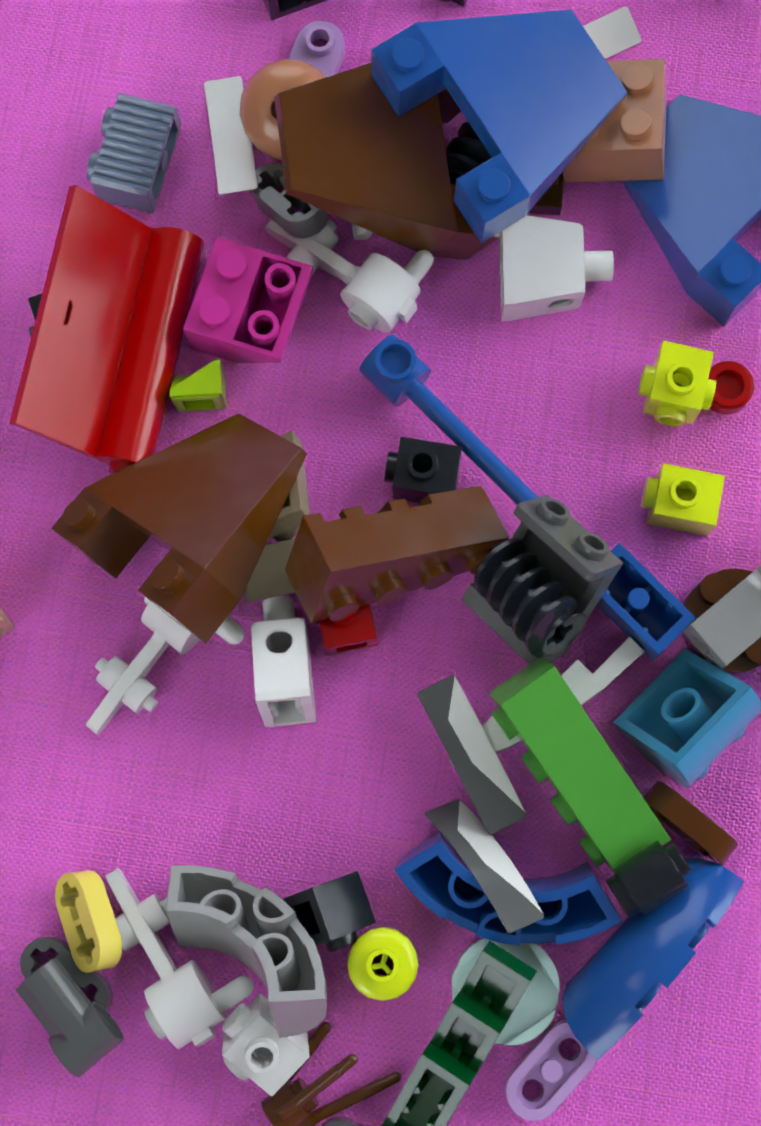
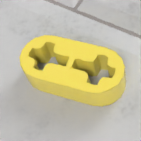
M91 870L62 875L55 888V901L76 966L85 973L114 968L119 963L122 955V940L101 877Z

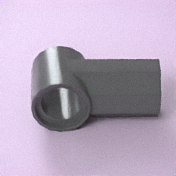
M57 958L51 959L48 963L37 969L15 989L50 1034L49 1043L54 1054L63 1066L76 1077H81L124 1040L119 1026L110 1014L97 1002H90Z

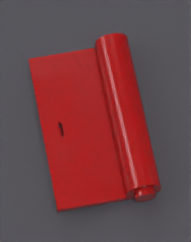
M77 185L69 186L9 424L110 465L108 472L111 474L155 454L184 332L183 327L187 319L204 247L203 239L190 231L180 228H150Z

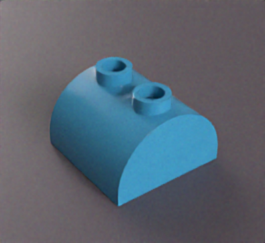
M684 649L613 723L626 739L657 769L680 786L688 788L694 781L701 779L707 774L710 765L731 743L736 742L744 735L746 727L761 713V701L751 686L689 650Z

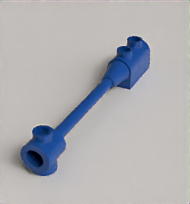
M392 334L382 340L367 355L359 371L395 407L410 399L457 446H462V451L516 505L538 497L424 385L431 373V369L416 356L410 344ZM618 543L610 551L623 562V565L599 600L597 606L628 637L632 638L651 660H654L696 617L630 552Z

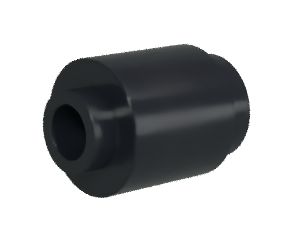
M657 840L615 867L614 870L617 874L607 879L606 883L631 919L640 912L646 916L689 888L683 877L692 871L674 844L664 849Z

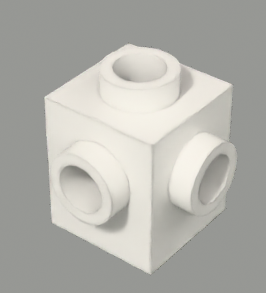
M260 993L248 1006L244 1003L239 1004L229 1014L222 1026V1056L228 1069L243 1081H247L250 1078L271 1097L310 1057L308 1033L279 1038L268 999Z

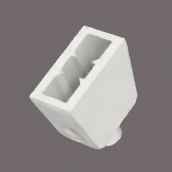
M526 215L499 232L501 321H513L577 309L581 307L585 295V282L613 280V251H584L583 225L579 223Z
M277 596L265 599L262 602L264 621L251 624L255 700L264 726L267 728L315 723L317 719L311 655L305 619L295 618L294 600L292 598Z

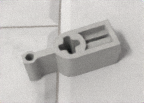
M761 566L683 631L706 660L720 669L727 666L761 637Z

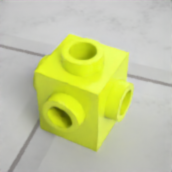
M663 340L655 356L654 365L645 364L642 372L638 395L646 396L643 413L654 415V420L661 424L680 427L684 426L685 423L693 424L702 409L709 411L716 388V381L708 379L714 352Z

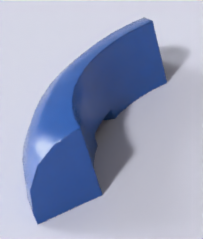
M437 831L409 851L394 868L406 887L436 915L476 933L478 937L498 943L520 946V943L542 944L555 942L556 945L565 944L596 935L622 922L619 913L588 862L575 869L549 877L523 878L542 910L544 917L512 933L507 932L475 876L440 831Z
M700 858L684 859L692 871L683 877L689 888L646 916L642 912L631 919L628 916L598 952L566 984L562 997L565 1018L574 1036L597 1061L643 1016L641 1011L652 1001L661 985H664L666 988L670 986L696 954L693 948L702 940L710 926L713 928L719 923L744 883L735 873L717 862Z

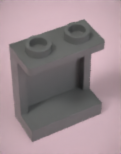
M544 495L519 503L513 514L521 523L512 538L521 539L526 546L525 552H531L537 556L539 561L537 567H547L551 573L549 582L558 581L563 585L564 593L562 597L572 596L575 598L578 605L573 615L583 613L588 616V619L623 565V562L609 550L608 544L601 537L588 532L570 516L569 509L560 501ZM474 583L470 584L461 600L528 664L539 658L529 653L525 642L517 639L512 631V627L505 625L499 616V612L493 611L487 602V598L482 597L477 592ZM571 644L561 652L543 658L551 662L563 657Z

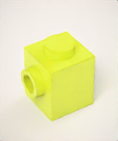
M663 463L655 478L647 477L644 485L641 507L649 508L646 524L707 536L717 524L725 475Z

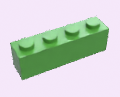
M543 657L537 658L489 692V695L498 707V709L491 713V716L509 740L518 736L528 751L520 756V758L538 783H541L546 778L557 793L549 799L568 826L575 821L578 823L586 835L578 842L597 868L606 863L617 874L614 870L615 867L658 840L663 846L671 840L553 664Z

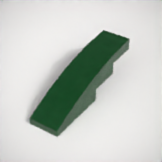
M489 940L461 990L451 1003L430 1043L421 1054L382 1126H447L537 970Z

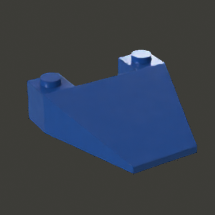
M572 9L417 22L371 49V76L398 117L447 89L492 157L456 179L453 200L480 243H483L527 215L627 95V91Z
M680 94L666 107L664 180L622 182L686 293L724 327L761 288V263L736 242L761 217V116Z

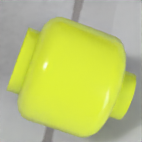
M388 927L373 928L360 935L350 949L347 962L349 978L356 989L366 997L379 1001L396 999L407 992L416 979L419 966L416 949L410 939L399 930ZM383 954L381 962L372 964L373 959L377 955ZM388 956L393 960V970L386 964ZM382 968L387 975H378L374 970Z

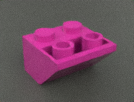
M216 236L183 327L190 348L236 363H281L314 270L313 266Z

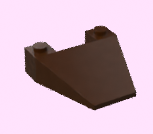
M371 63L280 92L275 96L286 194L416 252L427 250L433 257L467 260L500 237L499 233L483 243H480L453 201L456 185L450 184L442 123H448L461 110L447 89L398 117L372 78Z
M238 413L83 488L75 500L65 508L62 516L51 529L115 579L149 537L166 547L169 552L154 568L138 591L176 623L206 644L241 600L307 453L296 444Z

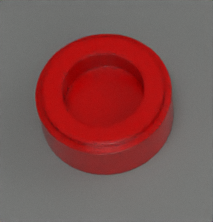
M734 361L719 362L710 368L708 379L716 381L715 393L710 409L720 414H733L743 409L754 392V380L749 370Z

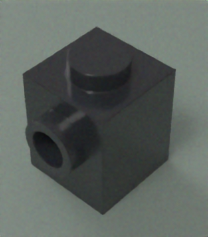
M401 437L398 453L388 452L384 482L393 483V499H405L406 501L420 503L429 494L456 490L462 446Z
M358 871L283 898L295 911L297 919L306 929L310 938H313L315 945L318 946L325 943L328 952L355 943L358 939L357 930L376 923Z

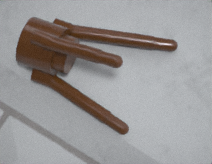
M328 1022L322 1023L313 1036L309 1038L310 1057L330 1032L331 1025ZM355 1054L348 1055L309 1086L301 1078L292 1082L293 1078L304 1066L303 1064L272 1097L268 1095L263 1099L261 1106L273 1126H315L320 1121L398 1083L401 1080V1074L393 1072L313 1111L319 1105L316 1096L357 1063L358 1058Z

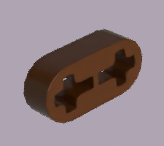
M657 781L644 797V800L660 821L709 860L723 866L737 848L738 843L735 839L665 783Z

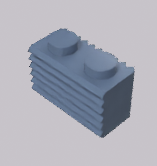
M123 93L117 95V102L114 104V108L108 107L103 116L101 132L105 138L103 139L100 152L94 151L91 154L87 167V179L91 181L90 183L98 198L122 207L127 206L130 209L135 208L139 211H146L149 214L154 213L182 126L177 107Z

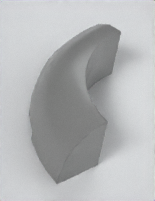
M171 865L166 913L179 947H197L218 951L235 958L250 968L268 989V1004L279 1038L300 1035L316 1028L326 1017V981L315 942L297 919L295 911L268 888L264 887L260 890L251 884L238 880L236 873L213 867Z

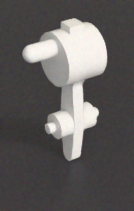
M272 219L265 226V230L271 236L292 249L286 258L312 265L313 273L319 267L347 283L340 293L341 299L349 308L347 311L348 315L367 330L375 328L381 332L390 333L399 320L408 323L417 311L415 299L421 292L418 283L434 262L433 255L429 251H418L404 269L391 259L378 253H371L363 265L357 267L332 251L339 239L334 233L337 226L330 220L327 221L326 226L318 234L308 238H295L289 235Z
M146 597L144 603L147 606L141 616V622L154 632L151 639L130 665L118 656L113 657L109 662L105 658H101L95 665V668L100 671L96 681L109 691L85 725L96 735L103 731L124 704L136 714L144 708L152 712L159 703L153 698L157 688L145 679L146 675L169 645L183 655L200 641L199 638L176 623ZM229 616L215 632L226 642L233 645L239 644L244 639L245 634L243 628Z
M117 868L105 875L124 912L115 918L121 935L122 949L127 951L141 943L161 979L144 990L145 998L150 1007L144 1011L145 1017L160 1040L167 1037L177 1049H181L192 1041L195 1046L200 1047L217 1036L213 1028L226 1020L227 1015L225 1011L252 994L254 989L253 982L247 976H239L215 991L202 969L194 960H190L177 969L157 931L170 924L166 913L167 898L161 901L158 895L154 893L140 902L120 868Z

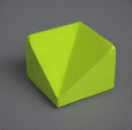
M221 359L212 361L194 374L178 375L174 378L170 387V398L177 411H210L227 408L226 377Z

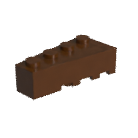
M482 486L429 494L420 501L418 506L410 507L405 499L388 501L377 513L365 515L361 506L345 508L339 513L341 519L324 522L320 513L303 515L285 571L310 623L329 618L331 621H338L352 615L359 607L377 602L379 605H387L397 601L408 591L423 586L426 590H432L446 584L453 576L468 571L475 575L485 557L496 546L508 540L509 535Z

